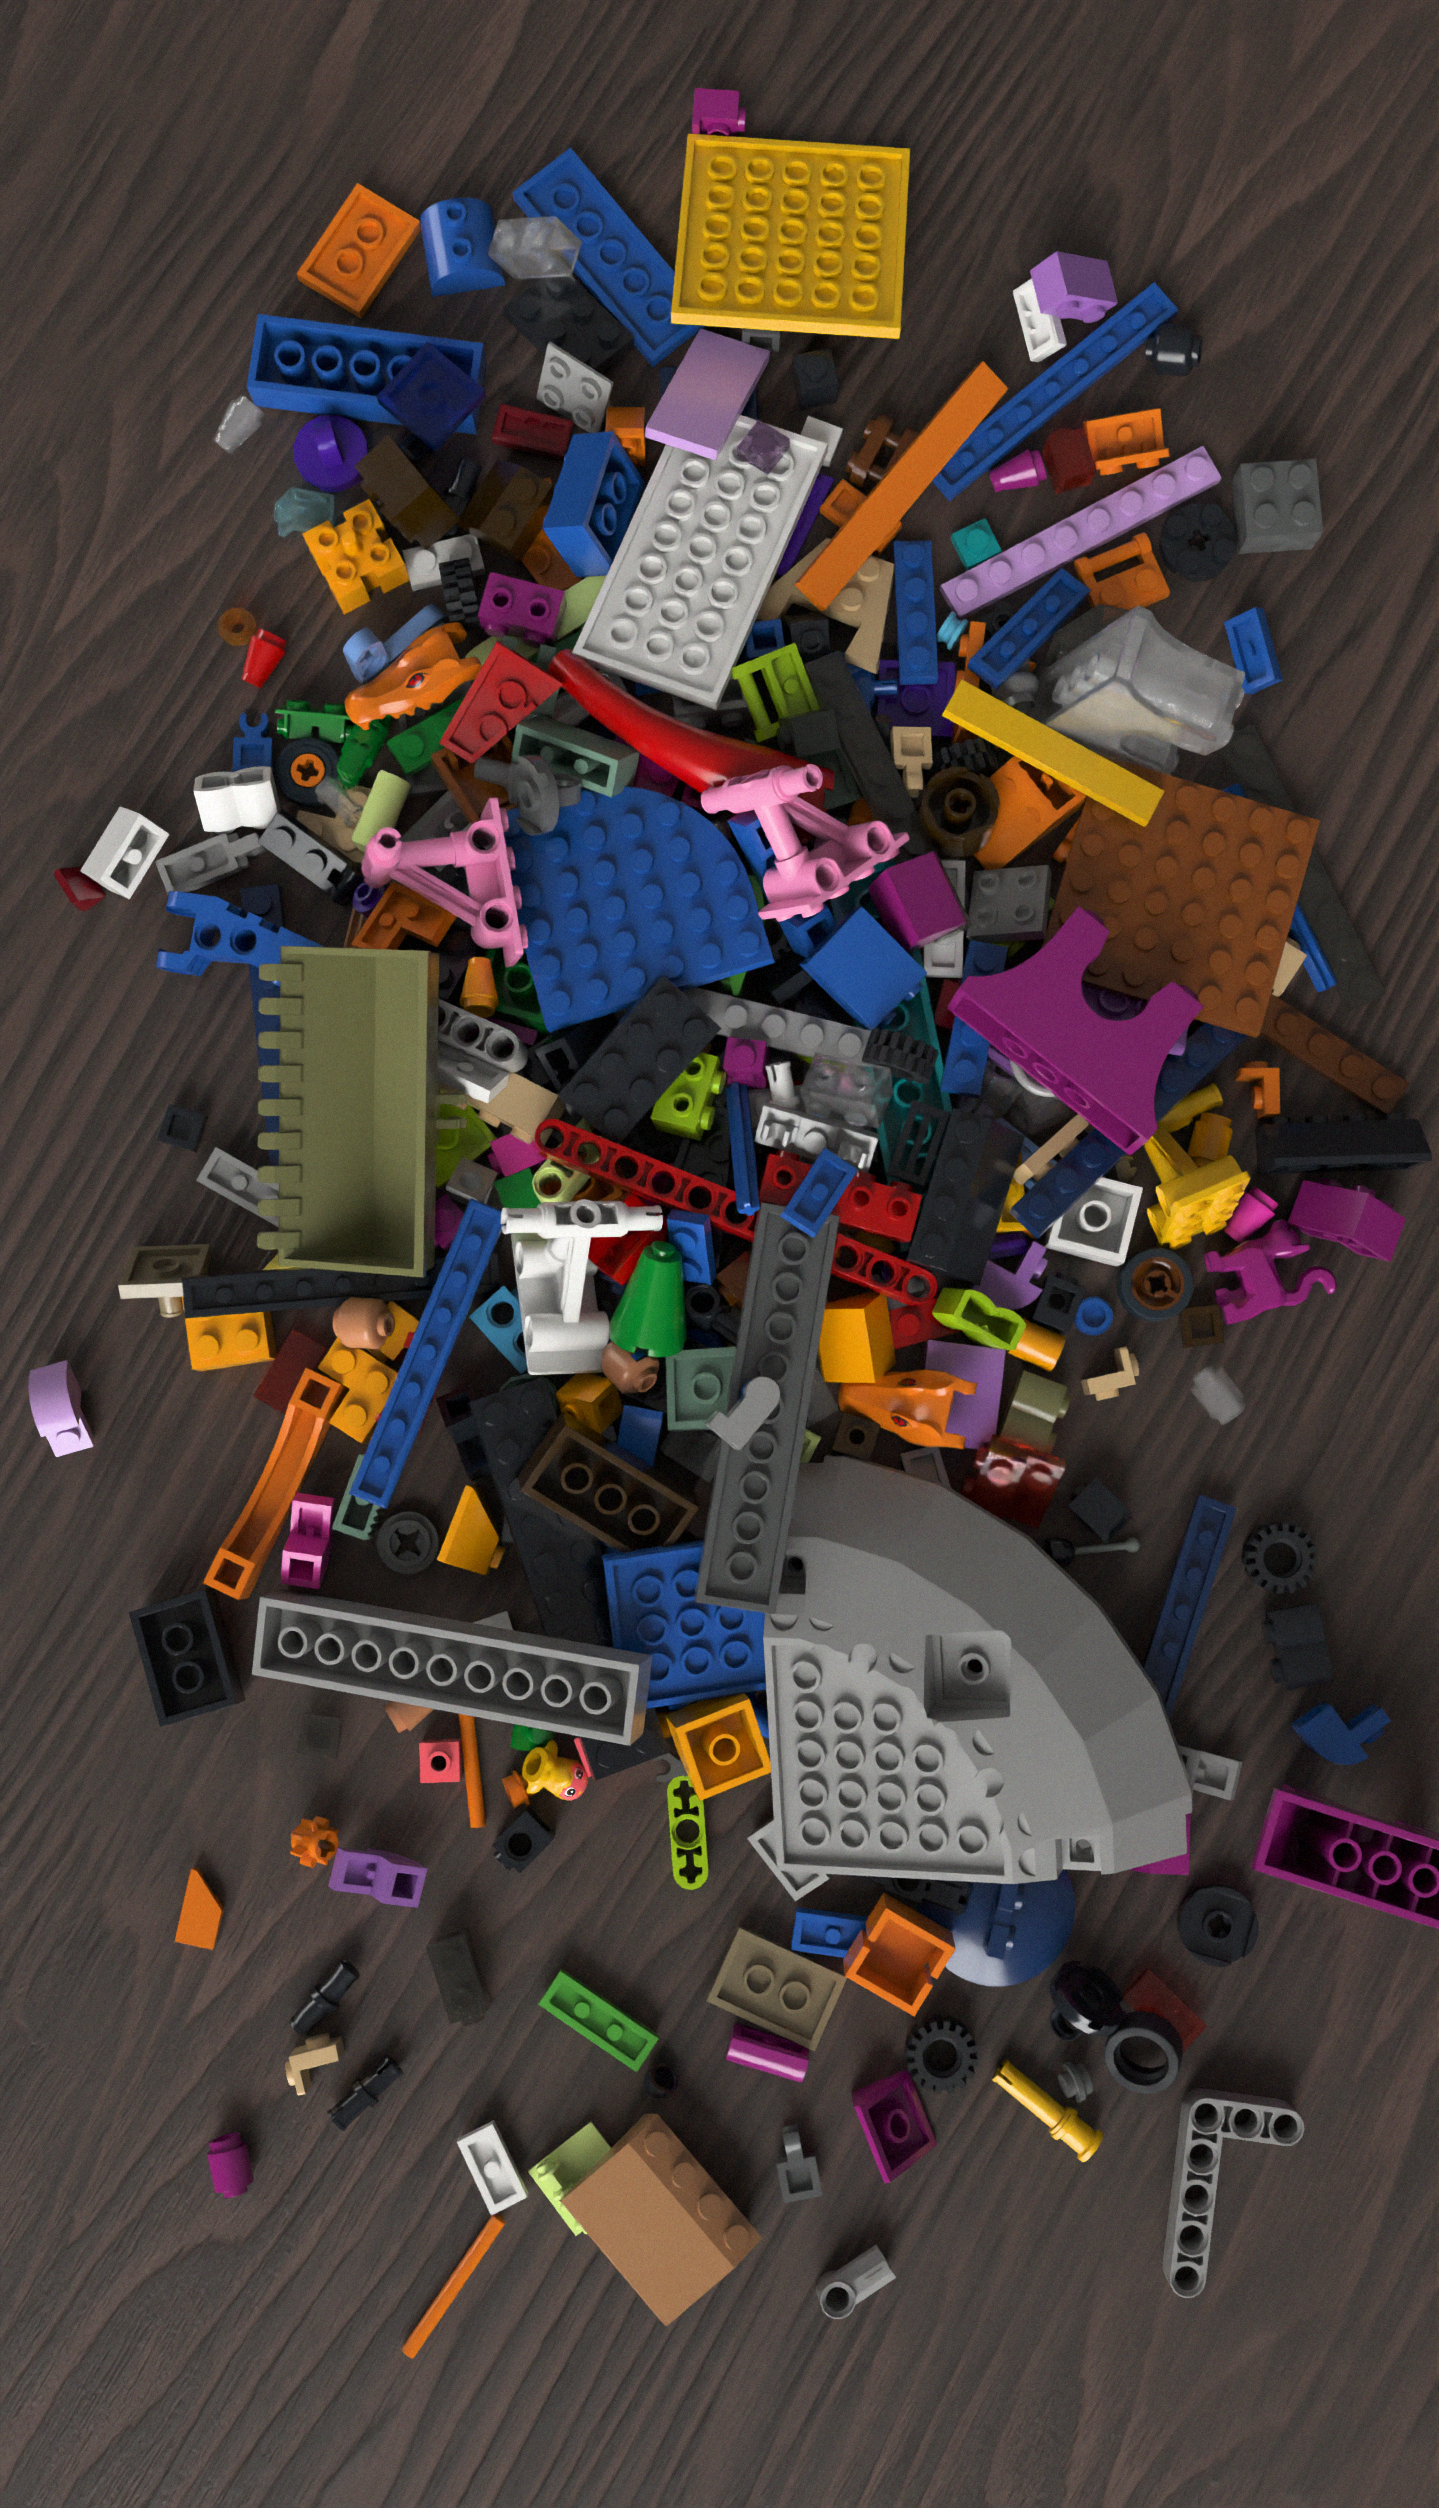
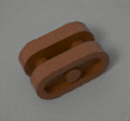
M882 413L878 419L871 418L862 437L866 442L861 452L855 450L846 467V472L851 474L849 482L861 488L866 486L869 479L879 483L919 435L920 431L908 426L903 436L893 432L896 423L895 419ZM887 446L895 450L885 469L878 466L877 463Z

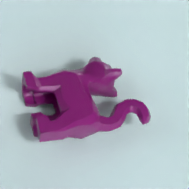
M1285 1220L1273 1222L1270 1231L1263 1238L1245 1241L1226 1254L1219 1255L1215 1250H1211L1203 1255L1207 1272L1222 1273L1236 1271L1240 1284L1237 1290L1230 1292L1226 1288H1221L1213 1291L1216 1304L1223 1308L1224 1322L1228 1325L1251 1319L1265 1310L1281 1306H1295L1307 1299L1313 1283L1317 1281L1323 1284L1328 1294H1332L1337 1288L1336 1277L1331 1270L1325 1267H1310L1300 1275L1295 1289H1284L1273 1259L1291 1258L1310 1249L1308 1244L1301 1243L1296 1231L1290 1228Z

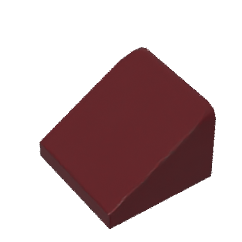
M83 866L55 870L54 877L70 902L80 911H86L105 898V893L100 885L80 871Z

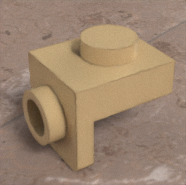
M1127 1346L1114 1349L1118 1372L1081 1380L1084 1395L1095 1394L1096 1400L1099 1401L1120 1396L1118 1388L1135 1385L1134 1377L1139 1376L1135 1354H1129Z
M328 2033L319 2034L306 2039V2045L295 2047L292 2051L289 2061L285 2064L288 2083L290 2086L295 2085L298 2096L306 2094L312 2085L309 2068L340 2060L345 2052L341 2036L330 2038Z

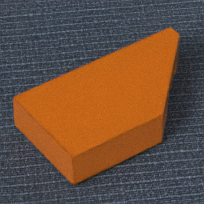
M193 1867L190 1871L174 1942L213 1950L216 1947L224 1907L217 1895H214L208 1886L200 1868Z

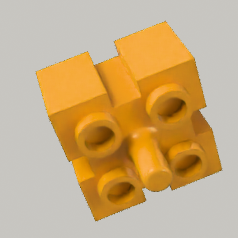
M370 499L343 512L346 522L333 528L328 520L302 533L310 553L322 575L325 576L330 590L344 615L370 602L367 592L380 586L385 594L410 581L405 563L392 539H388L385 527Z

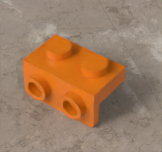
M1160 408L1083 421L1088 468L1100 469V475L1122 472V465L1136 463L1137 468L1160 465L1159 458L1170 456L1169 448L1164 447Z

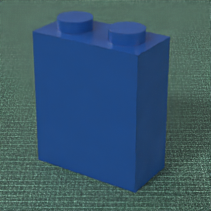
M862 906L853 908L799 964L865 1030H874L876 1027L881 1030L887 1026L897 1014L893 1009L903 999L907 1002L921 990L923 984L920 980L927 974Z

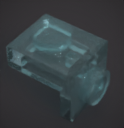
M291 487L276 501L274 507V520L278 523L279 536L287 537L293 530L306 532L328 520L334 528V495Z

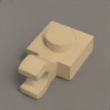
M893 726L890 731L892 769H903L902 797L918 798V790L923 789L922 769H930L933 764L931 727Z

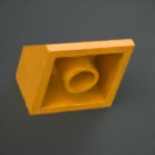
M745 1693L704 1699L665 1715L677 1752L699 1801L771 1772V1762L750 1699Z

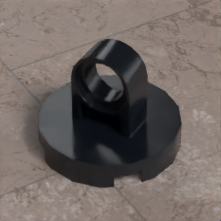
M1075 1960L1064 1963L1050 1981V1993L1056 2006L1050 2014L1052 2030L1060 2039L1065 2041H1074L1085 2032L1101 2037L1113 2034L1126 2017V2010L1122 2011L1120 2005L1124 1999L1122 1992L1102 1970L1095 1966L1090 1971L1083 1967H1078L1081 1961ZM1063 2017L1067 2019L1077 2029L1073 2030L1069 2028L1064 2022Z

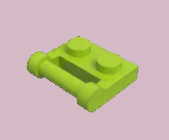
M796 643L732 668V677L734 680L738 679L757 730L753 732L757 742L776 736L777 728H780L779 721L771 724L753 678V672L761 669L779 718L820 709Z

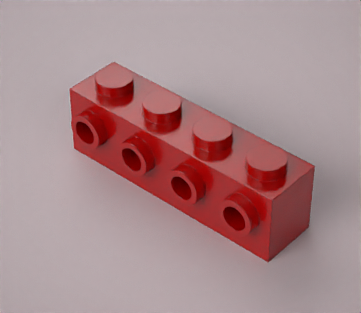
M777 1150L776 1155L769 1154L766 1157L759 1183L760 1202L786 1207L812 1165L799 1162L800 1155L792 1152ZM857 1171L830 1215L840 1216L838 1226L903 1244L910 1242L922 1195L913 1193L914 1187L909 1184L891 1181L890 1186L876 1183V1176Z

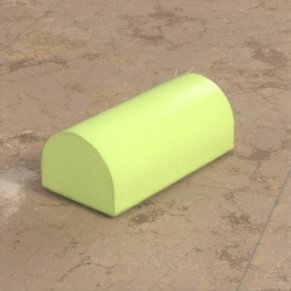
M381 770L378 772L351 838L359 850L366 852L365 846L381 829L386 827L394 829L411 788L410 783L386 771Z

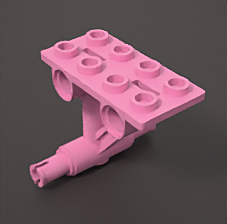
M813 764L796 769L782 765L772 770L766 769L751 775L732 777L727 779L720 787L707 788L701 795L702 807L711 814L727 809L733 813L755 810L777 858L774 861L776 866L769 868L763 878L764 891L770 903L757 912L762 920L776 918L780 922L796 914H801L805 918L824 909L823 902L827 899L843 895L850 890L849 883L854 880L863 879L875 872L874 865L878 862H885L900 853L898 848L910 840L908 833L891 834L888 826L882 821L847 826L799 798V793L816 791L822 785V773ZM792 823L816 836L813 850L809 852L806 846L802 847Z
M497 797L489 798L480 816L481 820L472 824L468 831L451 832L449 837L402 842L399 840L401 835L397 830L386 827L378 831L370 839L369 843L365 846L366 853L361 865V870L365 877L364 881L368 886L380 888L392 879L398 881L471 924V936L478 946L484 949L502 948L505 967L515 966L523 955V948H528V936L525 925H519L517 910L522 907L521 894L518 885L512 886L510 871L515 870V858L512 847H506L504 832H508L509 828L508 816L505 808H499ZM474 844L483 846L485 850L478 849ZM453 864L454 868L463 867L466 872L470 897L421 868ZM486 920L494 921L499 926V929L490 927Z

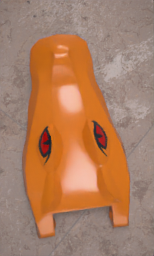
M454 622L426 631L416 638L383 672L370 682L351 691L344 702L346 713L351 721L363 730H368L369 723L372 720L383 719L386 715H391L395 719H398L401 714L405 713L413 716L416 707L429 710L432 703H442L458 686L466 681L474 680L482 668L480 660L476 657L459 659L453 644L462 643L466 639L467 634L463 625Z
M935 1369L886 1372L875 1383L841 1382L838 1389V1405L842 1412L876 1422L881 1425V1428L897 1434L910 1443L926 1447H952L964 1450L966 1437L958 1433H947L955 1391L961 1392L964 1395H975L978 1383Z

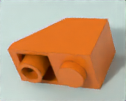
M607 407L606 432H614L636 468L638 466H646L645 407Z

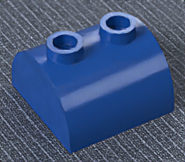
M452 198L435 203L422 213L420 217L421 233L432 297L505 286L494 214L489 204L474 198Z

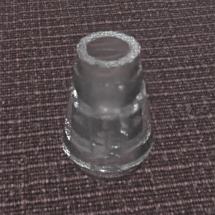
M240 394L236 401L231 399L216 435L212 440L229 454H232L235 449L262 425L260 420L265 413Z

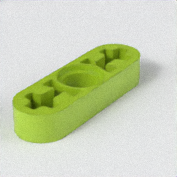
M683 1775L670 1780L667 1789L673 1876L677 1884L684 1889L694 1890L701 1887L708 1878L704 1800L699 1801L696 1793H691L689 1798L690 1809L698 1806L699 1813L684 1811L675 1815L674 1808L682 1809V1797L680 1794H674L673 1790L679 1788L683 1780H687L689 1787H693L689 1777H684ZM690 1819L698 1824L700 1832L696 1839L684 1841L679 1838L676 1828L683 1820ZM701 1846L702 1852L694 1851L693 1856L694 1865L702 1867V1872L696 1873L695 1880H688L687 1874L680 1873L679 1870L686 1867V1852L678 1854L677 1848L691 1850Z

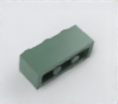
M540 714L517 723L511 761L519 763L517 758L520 756L532 754L541 756L549 765L553 774L576 775L581 778L582 787L612 798L622 793L625 786H634L640 753L632 747Z

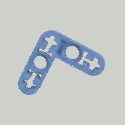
M431 603L420 610L384 643L369 628L359 630L346 642L343 648V653L354 677L362 685L370 682L390 666L416 638L432 628L447 624L449 618L435 603Z

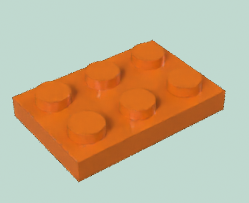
M357 183L297 272L298 280L362 319L420 232L421 223L418 219Z

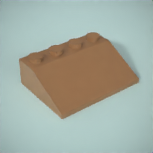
M645 2113L559 2200L664 2326H668L729 2274L762 2240L760 2234L658 2114Z

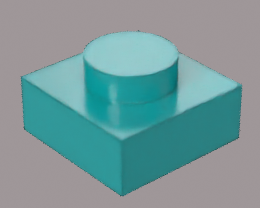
M986 518L951 535L950 540L966 571L1002 553Z

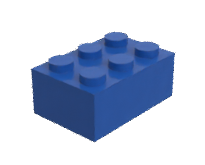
M613 431L574 434L572 436L568 451L564 457V464L558 482L554 487V494L548 513L544 518L542 529L576 577L607 576L635 514L645 483Z

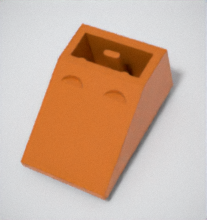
M1012 757L988 778L998 792L1000 802L998 816L989 842L980 851L973 854V856L985 870L1005 868L1078 811L1085 801L1086 795L1020 758Z

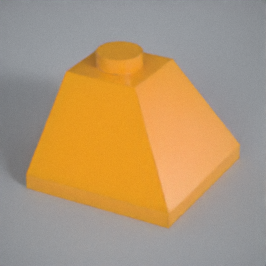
M474 1484L465 1486L437 1560L487 1575L491 1568L498 1569L506 1548L499 1546L502 1534L481 1487Z

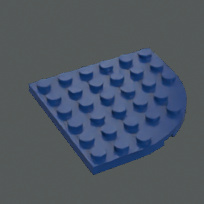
M628 786L624 787L622 793L612 798L593 790L582 788L581 801L578 804L560 807L558 822L554 829L548 833L535 836L525 833L518 825L515 818L522 817L519 808L506 811L509 828L508 832H504L506 847H512L515 858V870L510 871L512 886L518 885L522 902L521 909L517 910L519 925L524 924L527 930L528 948L524 949L545 1026L549 1033L631 1008L661 974L682 992L775 963L763 921L757 913L759 908L753 888L738 854L726 837L708 819L679 800L658 792Z

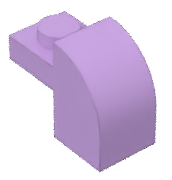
M68 1360L31 1370L28 1391L32 1414L40 1436L47 1437L55 1456L59 1457L93 1447L94 1436L80 1408L81 1388Z

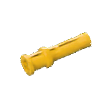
M1005 2059L1001 2063L1003 2067H998L991 2079L1050 2127L1049 2132L1055 2140H1063L1078 2153L1077 2158L1081 2162H1086L1100 2146L1104 2133L1100 2129L1094 2131L1077 2116L1078 2112L1076 2109L1069 2106L1065 2108L1012 2065L1008 2059Z

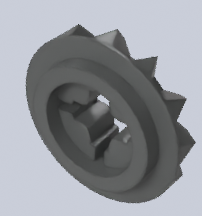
M401 1512L390 1517L380 1528L377 1537V1550L383 1563L391 1570L401 1574L418 1573L426 1569L434 1561L439 1551V1533L432 1521L417 1512ZM397 1530L407 1536L420 1530L421 1533L415 1541L418 1547L417 1550L421 1552L420 1555L410 1549L401 1552L399 1555L396 1554L403 1543L399 1538L400 1535L396 1532Z

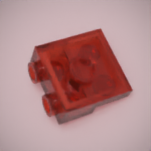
M992 1433L987 1447L979 1446L972 1468L977 1470L973 1477L966 1476L960 1494L1000 1519L1004 1515L1038 1528L1065 1471L1066 1460Z

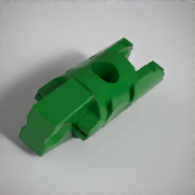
M386 715L383 719L372 720L369 723L368 730H363L356 724L352 728L341 749L342 755L337 765L338 784L344 790L347 789L349 791V789L353 790L354 787H357L366 769L370 768L374 763L378 752L388 736L393 716Z

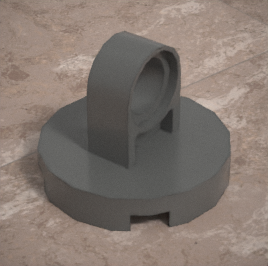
M535 754L520 756L517 758L519 763L510 766L507 781L510 805L517 804L522 816L515 819L521 829L529 835L535 836L548 833L554 829L558 822L560 807L578 804L581 801L582 780L580 777L572 774H553L549 765L541 756Z

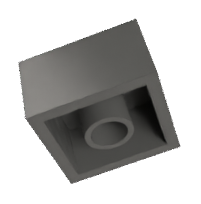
M1316 459L1240 464L1231 481L1238 554L1312 549L1323 533Z

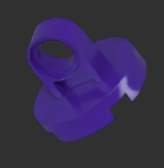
M323 415L307 422L298 432L293 445L294 462L303 480L327 493L342 492L355 486L360 480L359 476L361 474L354 465L369 453V447L361 429L350 419L338 415Z

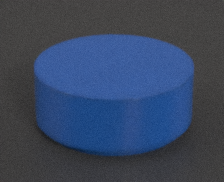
M1088 1297L1081 1300L1073 1322L1081 1333L1095 1336L1104 1333L1111 1326L1113 1312L1110 1305L1104 1299Z

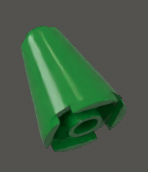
M656 1241L652 1245L643 1248L611 1318L609 1338L614 1344L626 1351L635 1353L636 1347L649 1349L648 1356L667 1357L680 1353L687 1339L683 1263L681 1253L671 1243Z

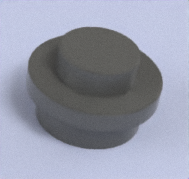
M1066 2062L1062 2064V2074L1058 2075V2079L1063 2093L1067 2098L1072 2097L1077 2103L1085 2101L1086 2095L1093 2092L1092 2082L1086 2068L1081 2062L1075 2064Z

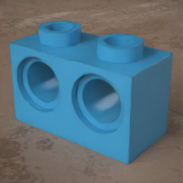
M503 1285L473 1312L469 1318L520 1374H526L528 1372L526 1353L521 1350L519 1345L520 1338L523 1335L518 1289L515 1287L510 1292ZM502 1303H508L514 1309L513 1319L503 1325L496 1323L494 1319L495 1308Z

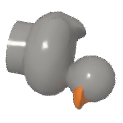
M1029 658L997 691L991 687L992 696L998 700H1003L1004 703L1024 714L1031 711L1036 705L1034 696L1039 689V681L1036 675L1030 673L1036 668V663L1031 662Z

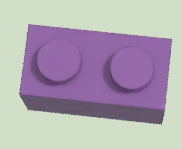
M1056 251L1030 270L1040 313L1058 316L1060 319L1072 318L1083 320L1084 323H1092L1102 319L1107 310L1118 304L1109 265L1106 260Z

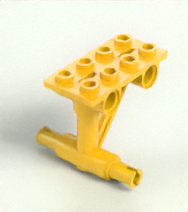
M1214 1083L1188 1094L1157 1124L1158 1129L1143 1144L1162 1184L1156 1186L1159 1203L1147 1208L1150 1224L1158 1238L1156 1241L1158 1248L1169 1246L1171 1250H1177L1192 1241L1191 1237L1204 1231L1206 1235H1211L1224 1229L1227 1226L1226 1221L1233 1216V1211L1238 1206V1201L1245 1193L1244 1190L1251 1179L1247 1171H1241L1238 1163L1231 1155L1198 1168L1170 1135L1171 1132L1190 1125L1194 1116L1222 1106V1096Z

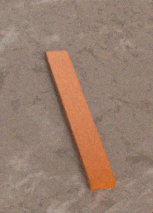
M984 361L974 367L794 583L820 612L831 604L1008 390L1006 385Z

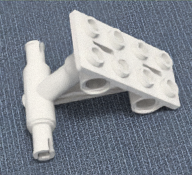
M582 1199L573 1202H542L537 1208L502 1209L501 1224L506 1223V1226H502V1232L504 1234L511 1233L527 1367L530 1375L602 1372V1353L609 1340V1320L606 1312L598 1311L593 1276L598 1268L588 1259L591 1237H622L628 1231H660L663 1224V1215L656 1216L657 1213L662 1212L659 1205L627 1207L626 1203L622 1201H591Z

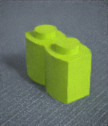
M945 1287L942 1289L932 1310L934 1317L941 1324L951 1329L963 1330L964 1334L972 1342L983 1347L1015 1350L1027 1326L1017 1313L1006 1308L996 1307L990 1298L975 1290Z

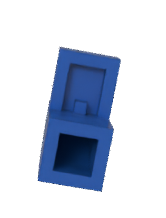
M1321 1701L1291 1723V1726L1304 1744L1316 1755L1336 1764L1351 1765L1369 1758L1360 1744L1362 1742L1369 1744L1378 1739L1385 1732L1383 1727L1391 1722V1720L1382 1708L1371 1704L1344 1724L1334 1708Z

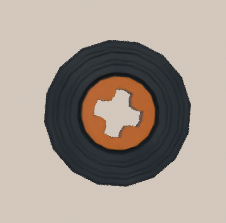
M303 738L292 741L282 749L276 760L274 775L278 788L289 801L301 807L314 808L327 804L337 795L341 788L337 779V765L340 757L330 745L319 739ZM311 763L319 774L317 777L310 776L308 781H304V776L300 770L302 768L307 769Z

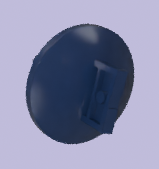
M1062 1869L1056 1880L1019 1884L972 1882L973 1890L967 1910L964 1915L954 1916L955 1912L929 1903L927 1900L921 1904L917 1902L918 1913L948 1929L953 1934L956 1949L945 1967L967 1981L986 1986L1018 1984L1035 1977L1048 1968L1065 1947L1071 1934L1075 1916L1074 1891L1066 1869Z

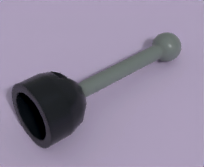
M1061 1537L1047 1538L1045 1541V1552L1061 1568L1070 1565L1075 1555L1127 1550L1130 1553H1135L1140 1548V1542L1134 1537L1128 1538L1125 1542L1075 1547L1068 1539Z

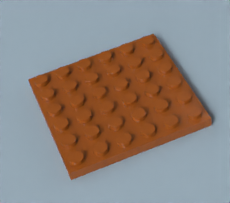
M1099 754L1165 792L1145 827L1086 795L1046 928V937L1042 941L1040 950L1052 939L1078 906L1084 911L1090 910L1104 921V927L1110 932L1099 956L1082 976L1081 983L1097 990H1107L1108 993L1120 997H1129L1133 1001H1143L1142 1003L1145 1004L1151 996L1173 981L1178 986L1184 985L1190 988L1197 995V1001L1204 1006L1194 1019L1256 1038L1261 1031L1320 820Z

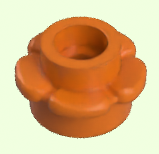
M511 1771L512 1775L502 1779L506 1794L513 1808L523 1804L528 1807L530 1805L528 1798L533 1796L526 1791L528 1782L524 1779L523 1775H518L517 1771Z

